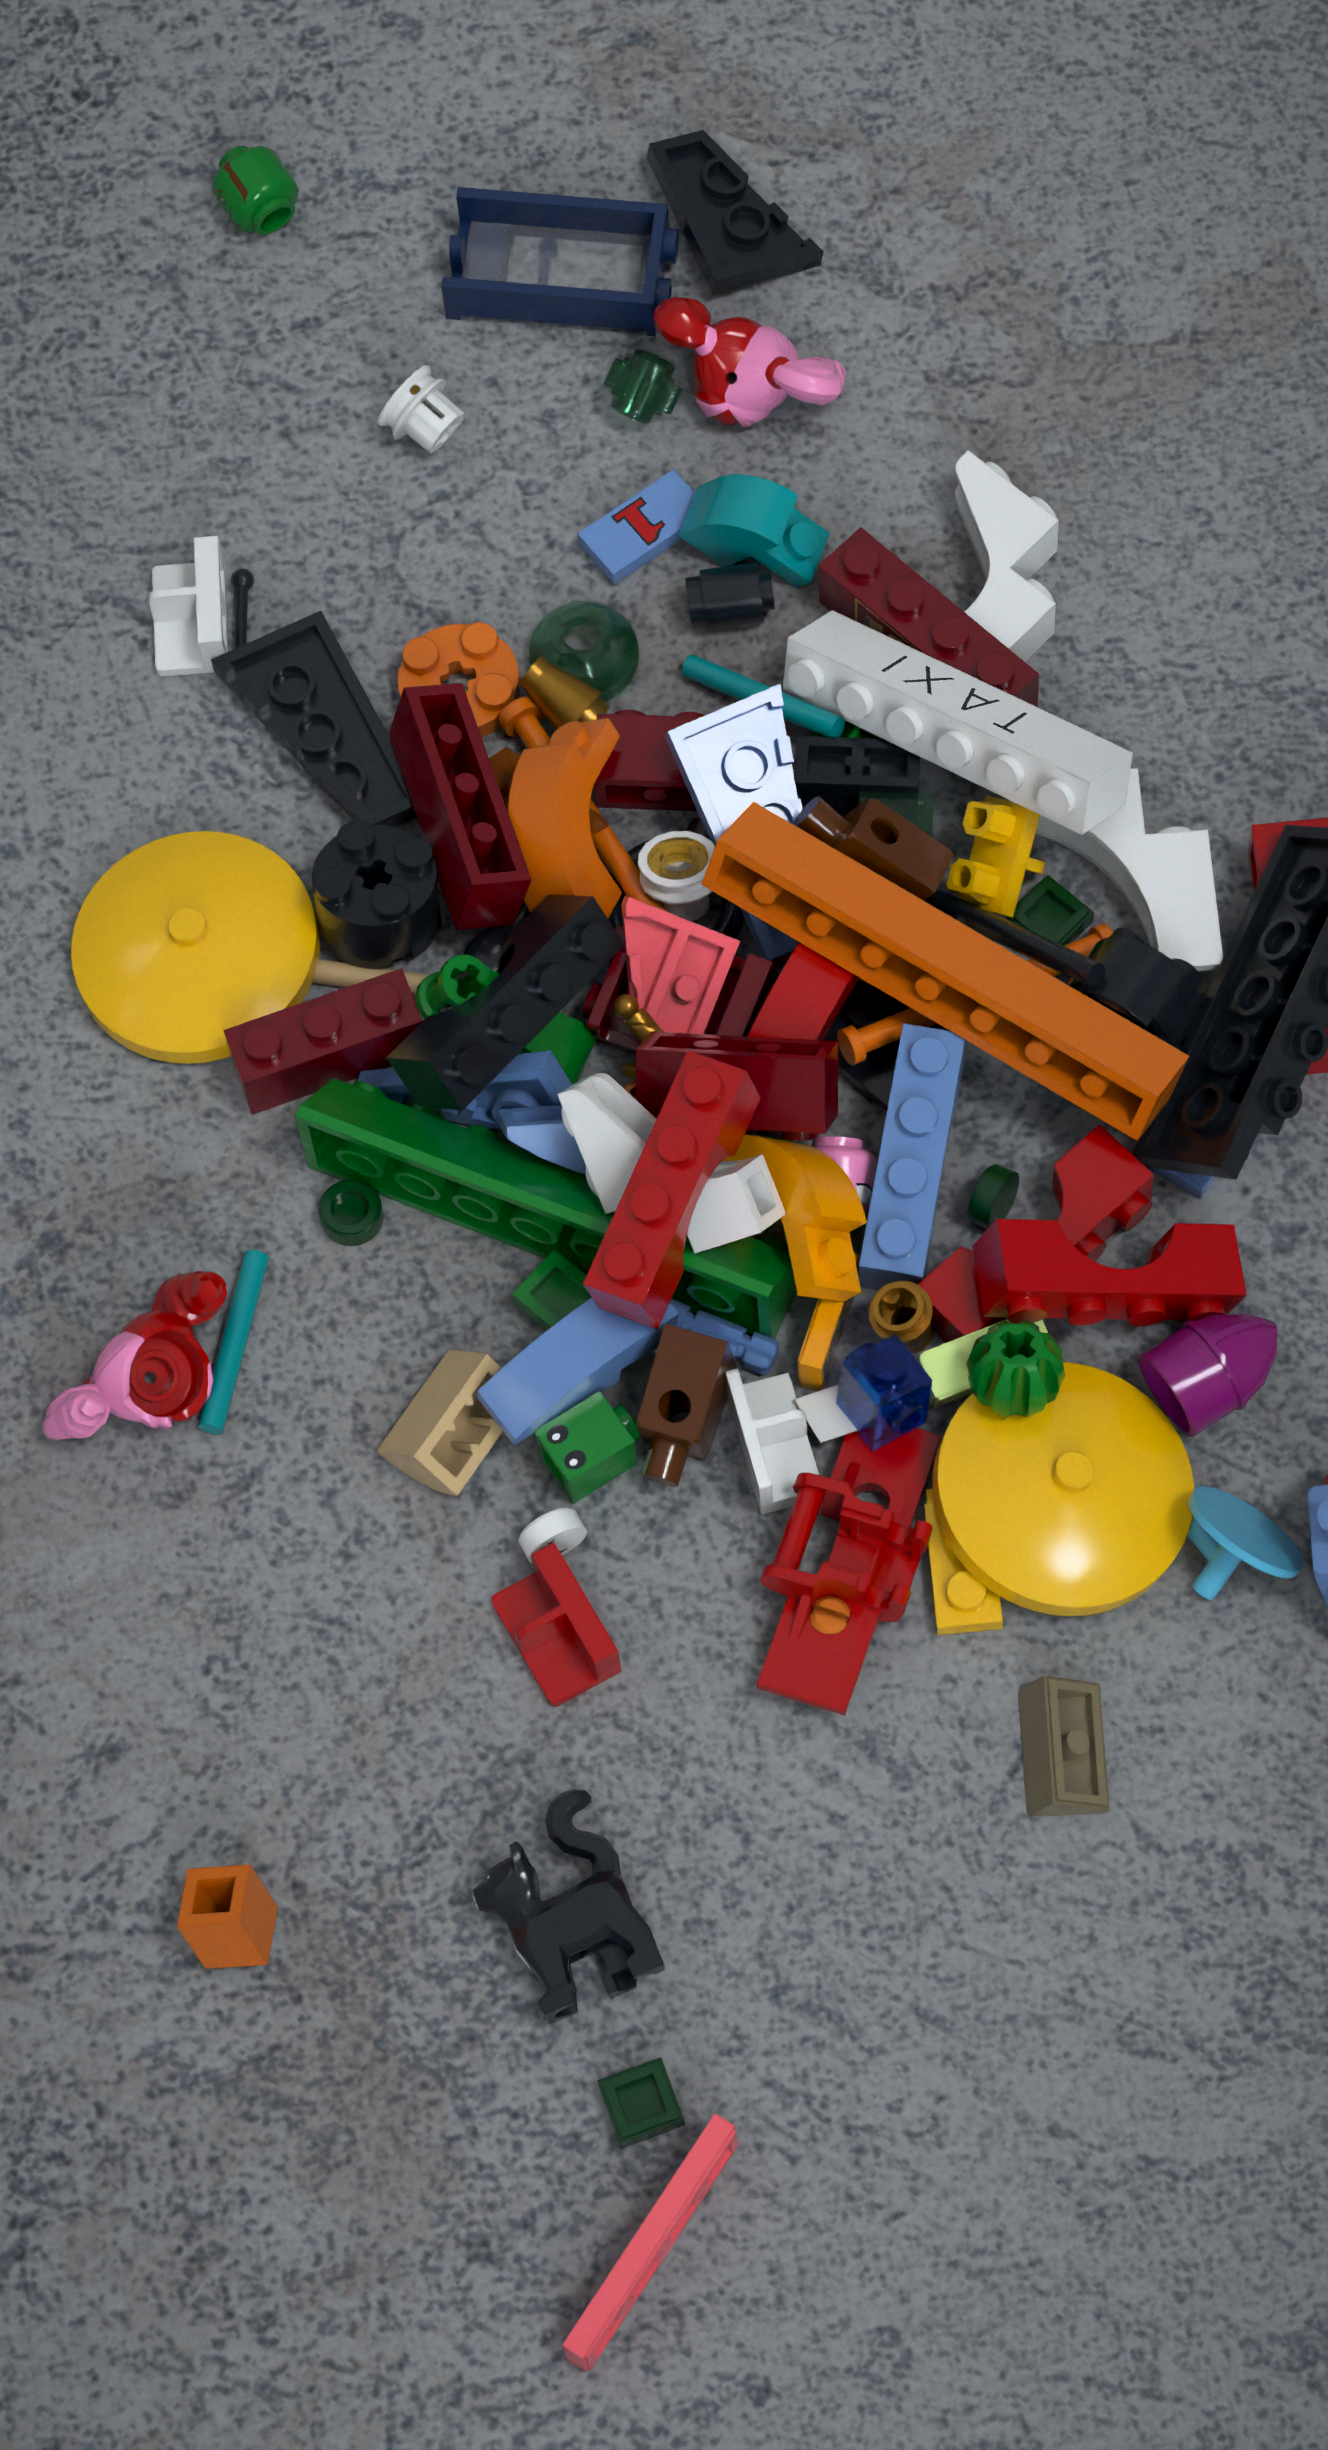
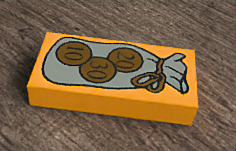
M854 1253L859 1277L860 1254ZM854 1297L844 1302L818 1298L797 1360L798 1379L802 1388L813 1391L824 1389Z

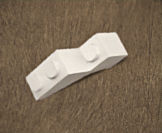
M968 450L960 457L955 467V476L958 482L955 490V503L986 578V584L980 595L965 613L1026 662L1054 634L1056 603L1049 591L1041 583L1029 578L1057 552L1059 520L1046 502L1035 496L1029 498L1015 487L1008 475L993 462L984 463Z
M596 1073L581 1079L557 1095L562 1105L564 1125L567 1131L575 1137L586 1164L588 1185L592 1192L599 1197L605 1214L616 1211L657 1119L611 1076L605 1073ZM763 1154L744 1160L721 1161L715 1168L697 1201L687 1232L694 1253L761 1233L786 1215Z

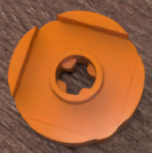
M475 622L470 625L451 624L438 627L421 637L410 640L403 649V660L398 670L397 678L400 698L404 687L440 685L456 673L471 675L474 679L467 681L468 690L465 692L482 738L495 732L501 726L499 723L500 713L509 703L520 696L521 687L518 684L520 676L515 655L508 644L497 636L495 629L489 624Z

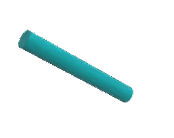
M693 654L685 659L682 666L683 677L737 700H743L771 688L768 685ZM782 692L784 703L782 712L785 720L825 737H840L845 727L844 717Z
M250 1249L244 1253L212 1372L213 1384L211 1394L203 1405L198 1428L209 1434H223L268 1266L269 1256L258 1250Z

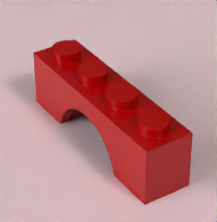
M689 1050L687 1051L583 1282L584 1287L599 1309L658 1330L684 1272L683 1256L686 1236L701 1192L721 1161L729 1156L736 1155L761 1099L746 1070Z
M1099 1124L1054 1164L1052 1191L1060 1209V1216L1057 1222L1070 1242L1081 1253L1096 1262L1107 1246L1105 1241L1121 1227L1126 1231L1131 1230L1150 1211L1152 1207L1151 1198L1154 1174ZM960 1246L918 1283L928 1293L932 1302L931 1329L946 1343L1008 1319L1004 1317H984L974 1252L970 1249Z
M996 1219L973 1245L984 1317H1004L1014 1324L1022 1323L1024 1320L1035 1323L1044 1318L1068 1319L1069 1323L1073 1325H1091L1104 1319L1128 1320V1323L1133 1326H1150L1163 1320L1196 1321L1210 1315H1227L1247 1296L1233 1224L1175 1223L1150 1249L1146 1265L1134 1269H1116L1099 1264L1088 1258L1070 1242L1057 1220Z

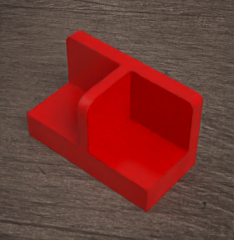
M552 1543L531 1555L534 1567L533 1574L494 1594L491 1602L548 1703L552 1707H558L622 1671L618 1649L556 1544Z

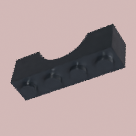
M549 894L509 934L515 944V952L503 972L485 989L464 1003L447 1011L427 1016L386 1057L419 1106L464 1110L625 946L593 896Z

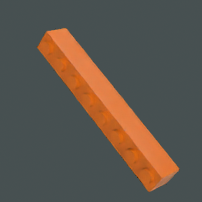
M754 801L717 840L701 885L1136 1141L1139 1140L1169 1101L1189 1055Z

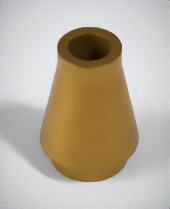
M542 655L518 682L528 692L556 730L559 726L572 721L582 723L597 720V713L605 714L610 708L609 705L599 698L603 692L554 666Z
M895 1281L883 1286L872 1298L869 1306V1321L874 1331L880 1337L896 1344L899 1349L906 1353H918L929 1345L932 1338V1302L928 1293L918 1284L910 1281Z

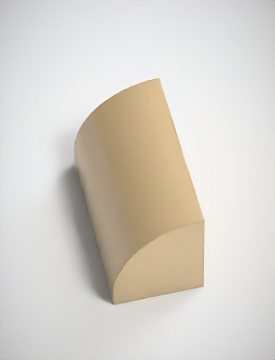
M448 1350L377 1449V1452L416 1481L441 1493L458 1496L503 1432L476 1397L477 1391L502 1367L487 1353Z

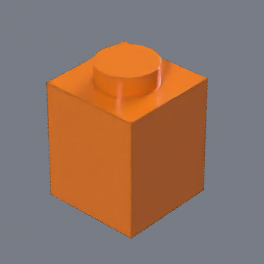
M250 1864L187 1869L177 1928L205 1969L268 1965L278 1906Z

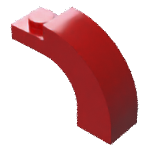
M799 942L773 985L747 1037L823 1041L845 1000L861 978Z

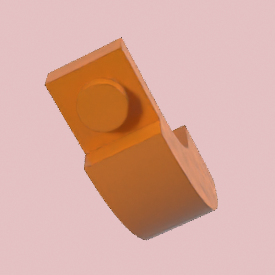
M609 718L582 723L572 721L559 726L551 736L549 745L524 749L518 760L510 787L508 814L532 879L524 898L530 913L549 894L593 896L606 917L609 918L622 894V891L600 860L592 839L589 820L590 798L593 786L620 738L619 733Z

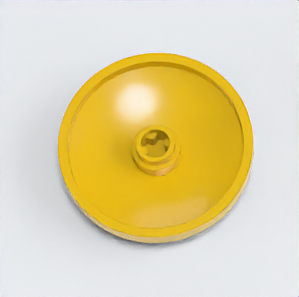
M214 831L185 832L163 837L137 848L116 862L101 876L84 900L74 925L71 941V961L75 981L87 1009L98 1025L116 1042L133 1052L159 1061L184 1064L205 1063L231 1057L223 1030L302 1003L313 983L315 968L320 955V932L315 910L310 896L297 873L285 860L262 844L235 834Z
M1063 1362L1065 1377L1056 1399L1046 1404L1043 1411L1026 1418L1023 1415L1017 1414L1010 1415L1008 1418L998 1416L993 1413L992 1406H984L979 1403L973 1393L964 1401L945 1430L937 1450L933 1469V1497L939 1524L954 1554L964 1567L989 1590L1020 1607L1039 1613L1056 1616H1087L1103 1613L1135 1600L1148 1591L1168 1570L1181 1550L1190 1529L1193 1515L1188 1506V1498L1194 1491V1479L1188 1454L1179 1434L1163 1411L1148 1396L1122 1378L1107 1371L1088 1365Z

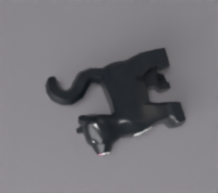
M571 1789L557 1796L549 1805L545 1823L549 1838L564 1853L591 1861V1877L562 1894L542 1901L536 1870L529 1862L522 1846L516 1841L509 1845L510 1857L490 1868L485 1879L472 1890L474 1903L480 1911L492 1913L507 1924L518 1956L541 1982L545 1994L538 2001V2007L543 2021L548 2020L549 2024L578 2013L577 1989L570 1965L595 1953H598L604 1959L607 1969L601 1979L611 1999L636 1989L638 1977L647 1974H657L665 1970L664 1962L650 1927L632 1906L621 1876L618 1854L607 1838L588 1831L577 1830L573 1826V1816L591 1803L592 1796L582 1789Z

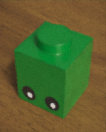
M598 1391L534 1430L538 1455L572 1505L638 1465L635 1440L640 1438V1434L636 1424L621 1404L612 1409L601 1391Z

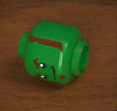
M238 146L231 149L221 158L219 170L215 174L212 184L214 196L232 223L240 231L248 233L257 232L260 235L271 234L285 226L295 214L296 208L294 205L298 198V186L275 151L264 146L250 148Z

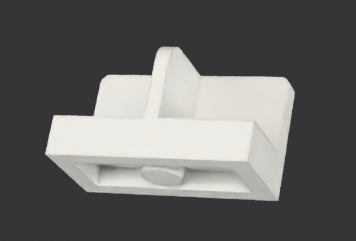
M218 536L194 538L195 563L159 565L152 569L153 591L149 593V606L154 621L155 667L159 676L212 673L214 670L211 659L228 652L225 564Z
M738 1368L725 1371L727 1399L760 1513L762 1515L792 1507L797 1496L793 1490L797 1475L799 1473L819 1475L807 1436L805 1413L799 1409L794 1401L796 1395L789 1372L742 1384Z

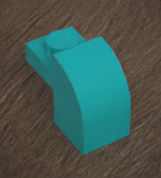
M731 474L718 477L697 487L678 536L722 567L753 557L785 581L799 588L811 583L830 532L794 508L799 495L792 490L764 478Z

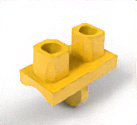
M987 795L985 801L969 802L962 825L965 828V833L975 836L969 860L958 858L955 863L951 864L946 883L947 888L958 894L959 898L982 909L1013 917L1025 872L1043 875L1046 862L1029 857L1040 815L1010 800Z

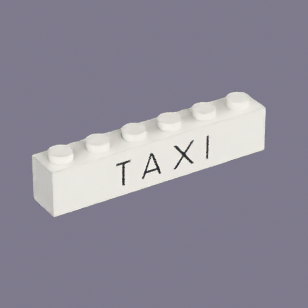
M833 610L787 639L782 690L808 703L842 716L845 721L1080 835L1085 834L1125 806L1133 752Z

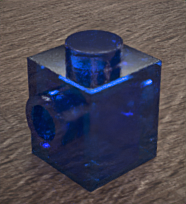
M894 1334L875 1345L873 1343H866L857 1347L841 1362L836 1404L856 1427L857 1433L871 1451H874L926 1423L933 1380L899 1337Z

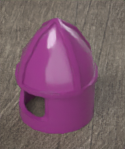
M1249 1314L1210 1315L1196 1321L1187 1320L1182 1323L1179 1330L1138 1356V1364L1149 1389L1170 1420L1185 1435L1194 1437L1232 1411L1245 1408L1247 1402L1265 1384L1277 1356V1325L1273 1321Z

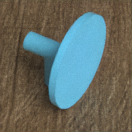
M1209 1486L1197 1487L1188 1498V1506L1194 1519L1191 1521L1187 1537L1208 1561L1192 1583V1587L1204 1598L1213 1600L1241 1561L1267 1574L1280 1578H1293L1297 1576L1304 1566L1303 1556L1292 1539L1270 1518L1242 1499Z

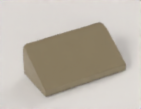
M1042 1676L1022 1687L1018 1698L1026 1810L1028 1815L1043 1817L1108 1812L1109 1797L1100 1683Z

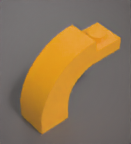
M744 1135L736 1155L729 1156L723 1161L744 1160L763 1154L786 1215L780 1219L787 1239L798 1296L844 1302L862 1293L849 1232L866 1224L867 1221L858 1193L847 1174L834 1159L813 1146L786 1140Z

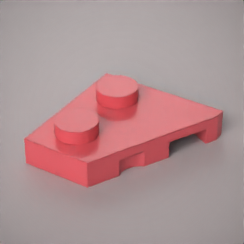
M625 895L621 905L628 993L637 999L639 1009L644 1007L664 1032L704 1034L740 941Z

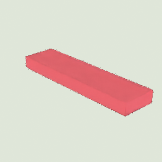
M716 2113L713 2115L562 2344L568 2361L585 2372L588 2369L592 2370L737 2149L738 2141L735 2125Z

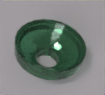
M574 601L561 605L550 611L538 623L532 634L529 648L530 667L542 655L554 666L603 692L599 698L604 702H608L620 695L630 685L636 675L639 665V645L634 630L625 616L603 603ZM588 625L599 632L600 638L590 649L577 650L568 646L564 641L566 633L574 626Z

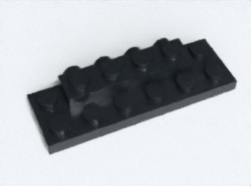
M1285 825L1180 1051L1189 1055L1188 1061L1169 1101L1139 1138L1132 1155L1146 1167L1237 1180L1257 1134L1278 1135L1285 1119L1292 1118L1300 1110L1302 1104L1300 1086L1311 1063L1322 1059L1328 1048V1035L1326 1032L1328 1028V828Z

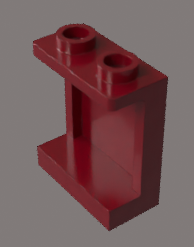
M618 925L615 931L624 943L623 926ZM624 946L610 960L611 965L603 984L595 982L591 987L584 1004L583 1018L588 1019L586 1027L595 1034L596 1041L636 1055V1049L641 1043L624 1023L628 1019L618 1016L614 1009L615 1000L623 994H629ZM749 953L747 960L734 956L704 1034L748 1036L758 1013L779 977L772 961Z

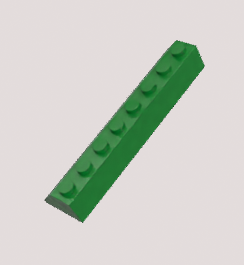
M333 1078L300 1104L295 1114L308 1168L342 1181L348 1179L361 1180L371 1185L383 1197L544 1259L555 1249L586 1275L615 1213L614 1211L605 1214L600 1199L590 1189L585 1174L572 1171L540 1158L526 1149L524 1151L503 1143L496 1133L485 1127L469 1125L468 1128H464L446 1121L442 1114L431 1107L419 1106L417 1103H412L409 1107L388 1099L382 1090L367 1082L355 1081L351 1085ZM686 1236L683 1256L684 1272L672 1299L691 1306L690 1312L695 1315L701 1310L747 1328L746 1334L750 1336L758 1332L776 1339L797 1293L788 1245L769 1236H761L759 1240L748 1236L694 1253L689 1238Z

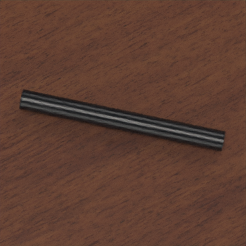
M937 888L933 895L924 900L988 939L1090 987L1098 986L1105 977V966L1102 963Z

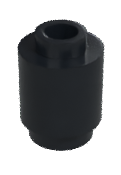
M757 562L700 570V576L685 578L691 626L706 624L707 630L760 624L764 623L763 611L775 609L771 573L758 574Z

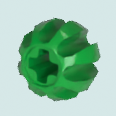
M1024 1320L1018 1324L1008 1323L1007 1321L995 1324L988 1328L987 1334L976 1339L967 1360L970 1389L979 1403L984 1406H992L993 1413L998 1416L1008 1418L1010 1415L1017 1414L1027 1418L1043 1411L1046 1404L1056 1399L1064 1380V1360L1061 1348L1052 1335L1040 1332L1039 1326L1035 1323Z

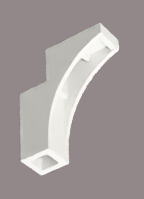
M1138 768L1130 769L1125 806L1083 835L1040 815L1035 834L1057 841L1076 851L1107 875L1124 894L1135 911L1145 931L1149 946L1157 949L1170 959L1178 958L1190 963L1201 977V982L1197 987L1198 992L1207 993L1223 960L1208 829L1191 831L1189 828L1176 826L1165 828L1156 834H1145Z

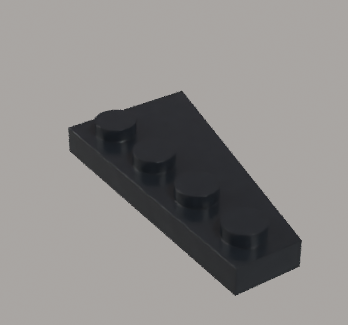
M318 611L211 659L213 670L219 678L354 821L359 820L370 825L396 827L417 817L391 740L322 611Z

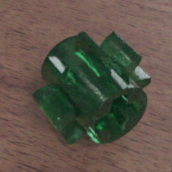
M635 349L631 359L625 357L624 360L615 358L603 383L612 388L610 393L614 397L610 405L619 413L642 423H651L655 414L661 416L664 412L671 415L682 391L681 387L673 384L675 379L672 376L676 369L675 366L664 358L642 349Z

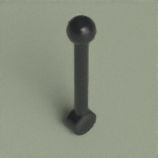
M244 568L237 569L231 576V585L236 590L234 649L247 644L248 591L253 587L254 576L248 569Z

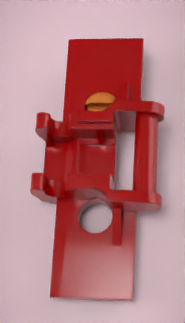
M887 1420L845 1435L830 1478L813 1473H799L793 1485V1490L797 1496L772 1564L765 1565L760 1577L761 1584L766 1588L788 1597L761 1670L757 1689L844 1716L846 1715L873 1634L876 1633L879 1622H899L905 1613L921 1556L927 1549L933 1531L932 1525L926 1521L918 1520L915 1527H911L941 1442L940 1435ZM876 1491L887 1499L889 1507L883 1509L884 1506L864 1502L856 1496L861 1492ZM820 1509V1515L839 1520L840 1524L828 1562L823 1561L819 1572L811 1574L799 1571L798 1568Z

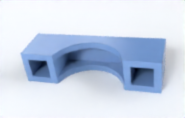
M903 1023L859 1262L860 1287L880 1290L883 1286L895 1281H910L918 1284L926 1277L950 1130L955 1117L965 1061L966 1040L951 1031Z

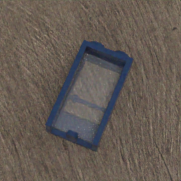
M464 187L457 188L456 200L460 225L458 235H451L449 258L452 274L451 277H443L441 285L446 319L461 320V316L640 330L646 331L647 336L656 337L657 329L655 328L653 313L663 300L670 299L672 296V279L664 278L666 264L677 263L679 250V229L669 228L668 204Z

